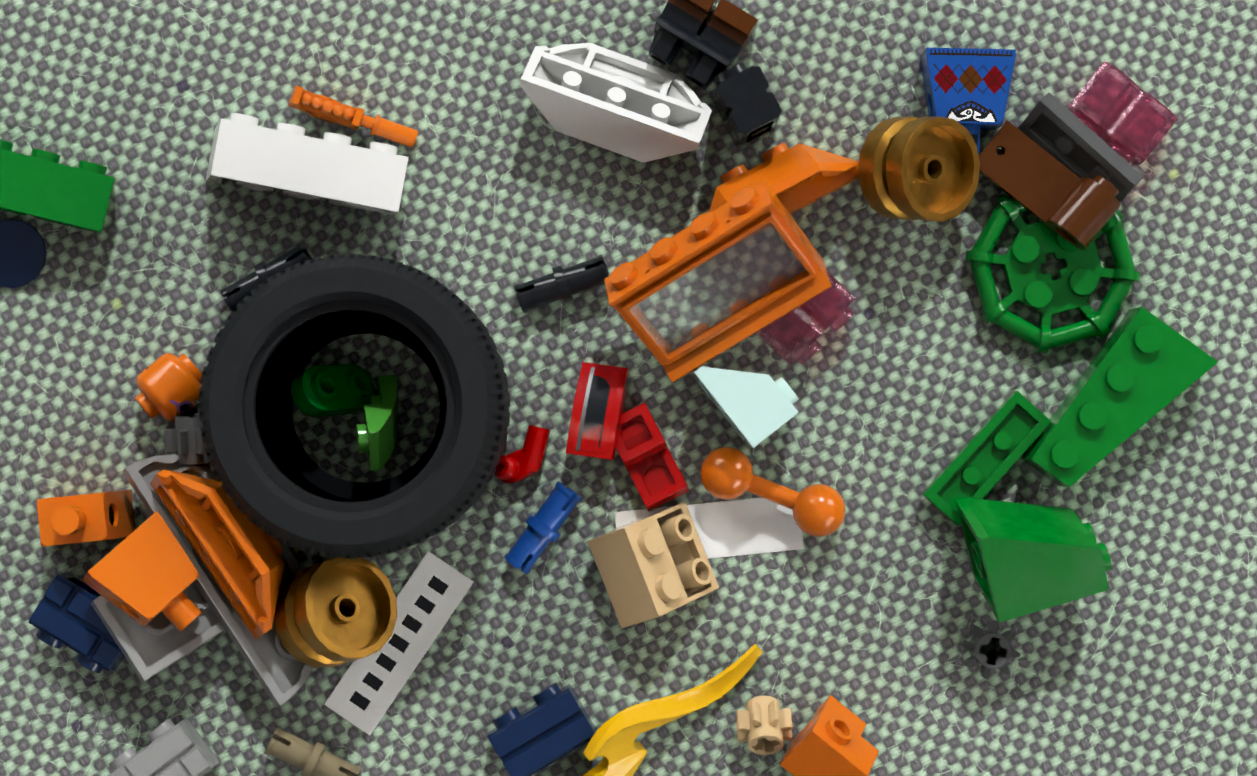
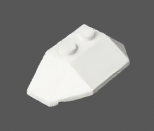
M592 43L564 44L552 48L535 46L519 84L557 132L643 163L697 150L712 109L706 103H701L695 92L677 74Z

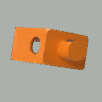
M132 490L37 499L41 547L124 538L135 530ZM110 505H111V507H112V509H113V513H114V523H113V525H111V522H110V519H109V507H110Z
M157 511L94 565L82 579L89 587L142 626H146L162 612L181 632L202 613L183 592L199 577L198 571Z

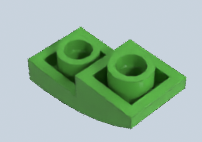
M396 374L378 376L379 395H370V404L364 405L365 424L356 425L358 452H367L370 471L381 470L392 454L397 441L399 412Z

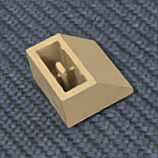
M686 502L659 511L587 541L621 628L658 618L719 588Z

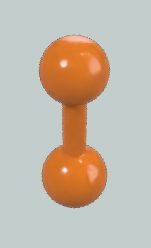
M721 447L713 450L702 463L700 471L701 481L705 489L716 498L734 499L746 491L792 509L793 517L798 527L806 534L816 537L832 534L844 521L846 513L844 500L838 491L828 485L813 484L797 492L753 474L749 458L742 451L733 447Z

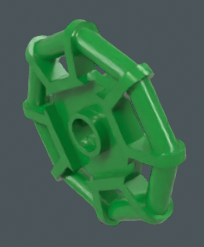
M1001 195L995 200V209L971 251H966L965 261L970 262L984 312L981 317L986 324L988 322L994 323L1036 347L1037 353L1045 354L1048 353L1049 349L1095 336L1104 338L1111 332L1109 329L1110 324L1134 282H1139L1140 272L1136 271L1122 224L1124 215L1118 209L1088 247L1085 250H1081L1067 242L1042 221L1027 225L1019 213L1028 210L1012 197ZM1009 222L1017 232L1012 244L1004 255L991 253ZM1104 232L1107 236L1116 269L1102 268L1094 240ZM1046 254H1053L1056 260H1062L1064 268L1059 270V278L1057 280H1052L1050 273L1042 274L1040 271V265L1046 262ZM990 265L1002 266L1009 294L1000 301ZM1099 279L1114 280L1098 310L1095 312L1087 300L1096 289ZM1015 301L1032 308L1034 312L1040 314L1038 327L1008 311L1007 308ZM1076 308L1085 319L1051 329L1053 314Z

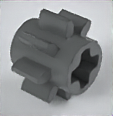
M188 412L175 416V426H166L164 430L165 452H176V455H179L180 458L177 461L179 464L208 463L209 461L204 449L207 445L202 441L200 428L203 427V424L199 422V412Z
M993 619L988 624V630H981L980 627L972 623L970 628L974 635L970 641L964 640L959 642V645L968 649L971 655L963 664L967 668H971L980 663L982 665L981 676L985 679H989L991 669L998 668L1001 672L1008 675L1010 672L1006 663L1010 657H1020V653L1011 649L1009 641L1013 640L1016 636L1015 632L1009 630L1001 635L998 634L999 624L998 621ZM992 637L993 643L999 645L1000 650L998 654H990L987 661V656L979 652L981 644H989Z

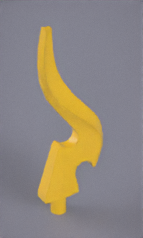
M754 644L732 665L705 683L674 695L633 705L612 716L597 729L583 752L589 761L598 756H603V759L597 766L582 776H633L647 755V750L640 742H634L638 735L679 719L720 699L746 675L763 651Z

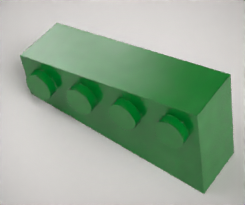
M0 140V210L25 216L28 214L36 216V218L101 234L115 178L106 175L107 167L79 160L78 168L59 164L60 155L32 148L31 156L12 152L13 143Z
M1142 306L1130 309L1050 419L1052 421L1050 425L1033 442L1022 457V460L1056 485L1062 487L1072 486L1210 370L1218 361Z

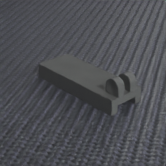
M1050 92L1038 102L1018 127L1021 132L1079 178L1088 177L1094 179L1096 175H1099L1108 180L1118 189L1119 193L1116 198L1120 203L1144 177V171L1140 166L1129 164Z

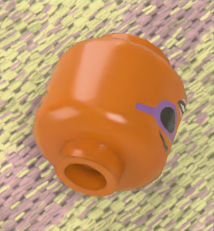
M165 353L137 375L136 385L141 393L134 399L152 420L160 414L165 420L174 422L175 416L187 413L200 402V387L204 383V381H201L202 373L184 353L179 357L172 353Z

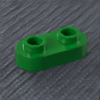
M355 364L313 366L295 376L291 383V395L296 406L308 416L355 414L364 409V405L370 404V395H375V386L367 371Z

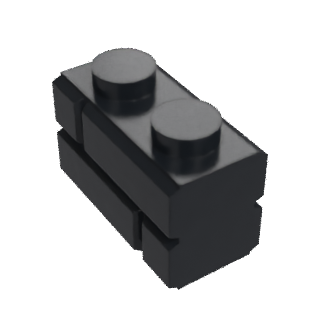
M739 63L719 74L720 81L717 82L718 87L713 103L722 120L727 121L726 128L734 144L743 146L774 130L782 109L773 92H767L769 84L760 66L754 67L753 65L746 68L744 63Z

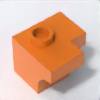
M830 695L819 706L807 725L791 741L780 765L793 776H868L879 750L861 737L866 723Z

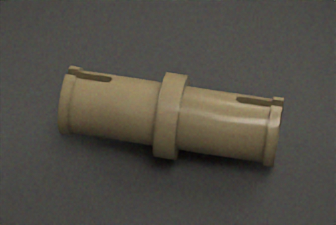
M277 726L264 752L266 755H271L302 770L301 776H358L361 770V766H356L324 750V744L317 741L313 745L283 730L279 726Z

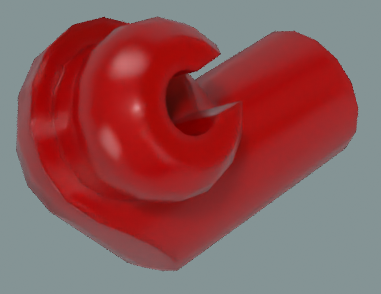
M528 425L523 448L508 455H502L494 473L496 478L505 483H518L537 473L542 466L550 430Z

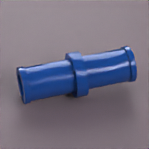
M557 481L555 488L536 514L530 513L525 520L528 526L510 551L505 554L504 558L518 570L522 568L521 571L523 573L529 574L532 566L550 541L556 542L561 534L558 530L577 503L582 500L581 496L568 486L565 488L563 483Z

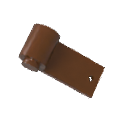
M1008 120L979 154L980 173L1059 236L1081 250H1085L1120 207V202L1116 198L1119 191L1112 183L1099 175H1096L1094 179L1088 177L1079 178Z

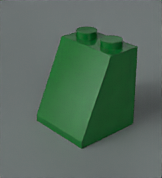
M966 497L955 500L974 580L999 623L1109 590L1106 571L1112 570V564L1108 550L1103 542L1097 544L1090 523L1083 524L1072 508Z

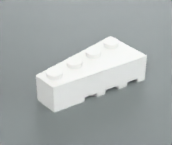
M231 113L230 120L220 119L215 127L205 182L222 185L223 178L235 180L237 185L249 190L272 192L275 188L283 190V194L294 198L315 201L325 198L329 199L328 203L390 215L399 212L408 157L397 155L398 147L379 142H370L369 149L351 145V137L328 132L324 133L323 139L305 136L306 128L287 123H278L277 130L258 126V118L238 113Z

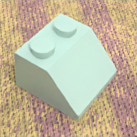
M703 366L692 374V377L748 448L757 446L799 413L793 406V403L799 399L782 377L774 381L769 374Z

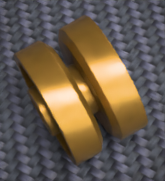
M893 117L880 122L867 135L860 151L858 165L861 192L870 207L883 217L902 220L944 222L957 217L971 203L978 187L980 173L977 145L968 129L955 119L945 117Z
M362 557L357 559L330 558L291 574L279 589L274 615L275 629L282 645L296 660L313 668L338 666L348 661L365 658L381 650L392 636L397 620L396 595L388 577L375 563Z

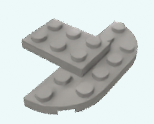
M170 454L146 458L125 467L123 470L124 475L150 515L157 511L162 516L198 571L199 577L183 592L202 613L181 632L162 612L146 626H142L101 595L90 603L142 683L226 630L276 708L280 707L301 688L313 667L296 660L285 649L275 629L274 620L271 630L257 640L253 638L150 485L154 476L163 469L217 480L212 470L213 463L179 464L177 463L180 460L179 455ZM279 538L277 540L283 550V554L280 557L284 561L281 587L291 574L302 570L287 545L282 543Z

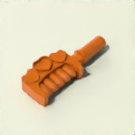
M294 86L287 105L331 124L336 123L353 130H357L359 126L370 130L371 136L377 135L413 148L418 135V130L382 118L379 114L375 118L364 115V109L341 104L337 100L314 94L300 86Z

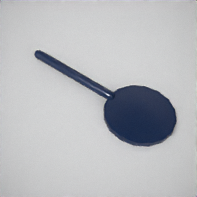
M13 219L0 221V286L7 288L26 286L35 280L45 267L47 251L44 239L37 229L24 221Z

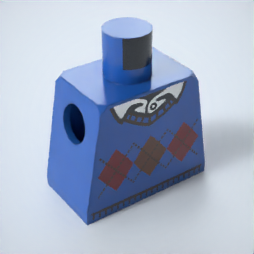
M926 48L921 54L920 63L929 117H945L958 121L971 134L977 145L978 155L980 154V130H996L1003 123L1016 50Z

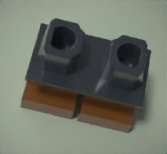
M669 0L662 14H660L655 22L656 34L649 50V56L659 63L670 67L680 49L683 48L696 56L685 77L701 88L707 89L719 76L720 72H724L731 67L756 29L758 19L730 2L721 0L703 33L698 36L715 8L717 0Z

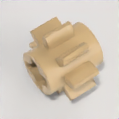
M757 696L747 701L745 705L746 710L736 711L737 741H748V748L753 753L760 755L773 754L783 748V740H792L793 722L791 708L781 709L778 699L771 696Z

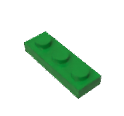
M1013 391L924 490L922 495L951 522L959 526L961 522L955 500L964 497L983 499L1052 421L1021 393Z

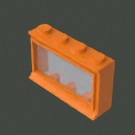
M765 180L752 187H745L739 190L724 205L712 212L699 215L692 221L690 226L672 237L659 240L652 246L650 251L632 262H625L619 265L604 279L609 305L617 310L659 361L672 383L832 287L823 258Z

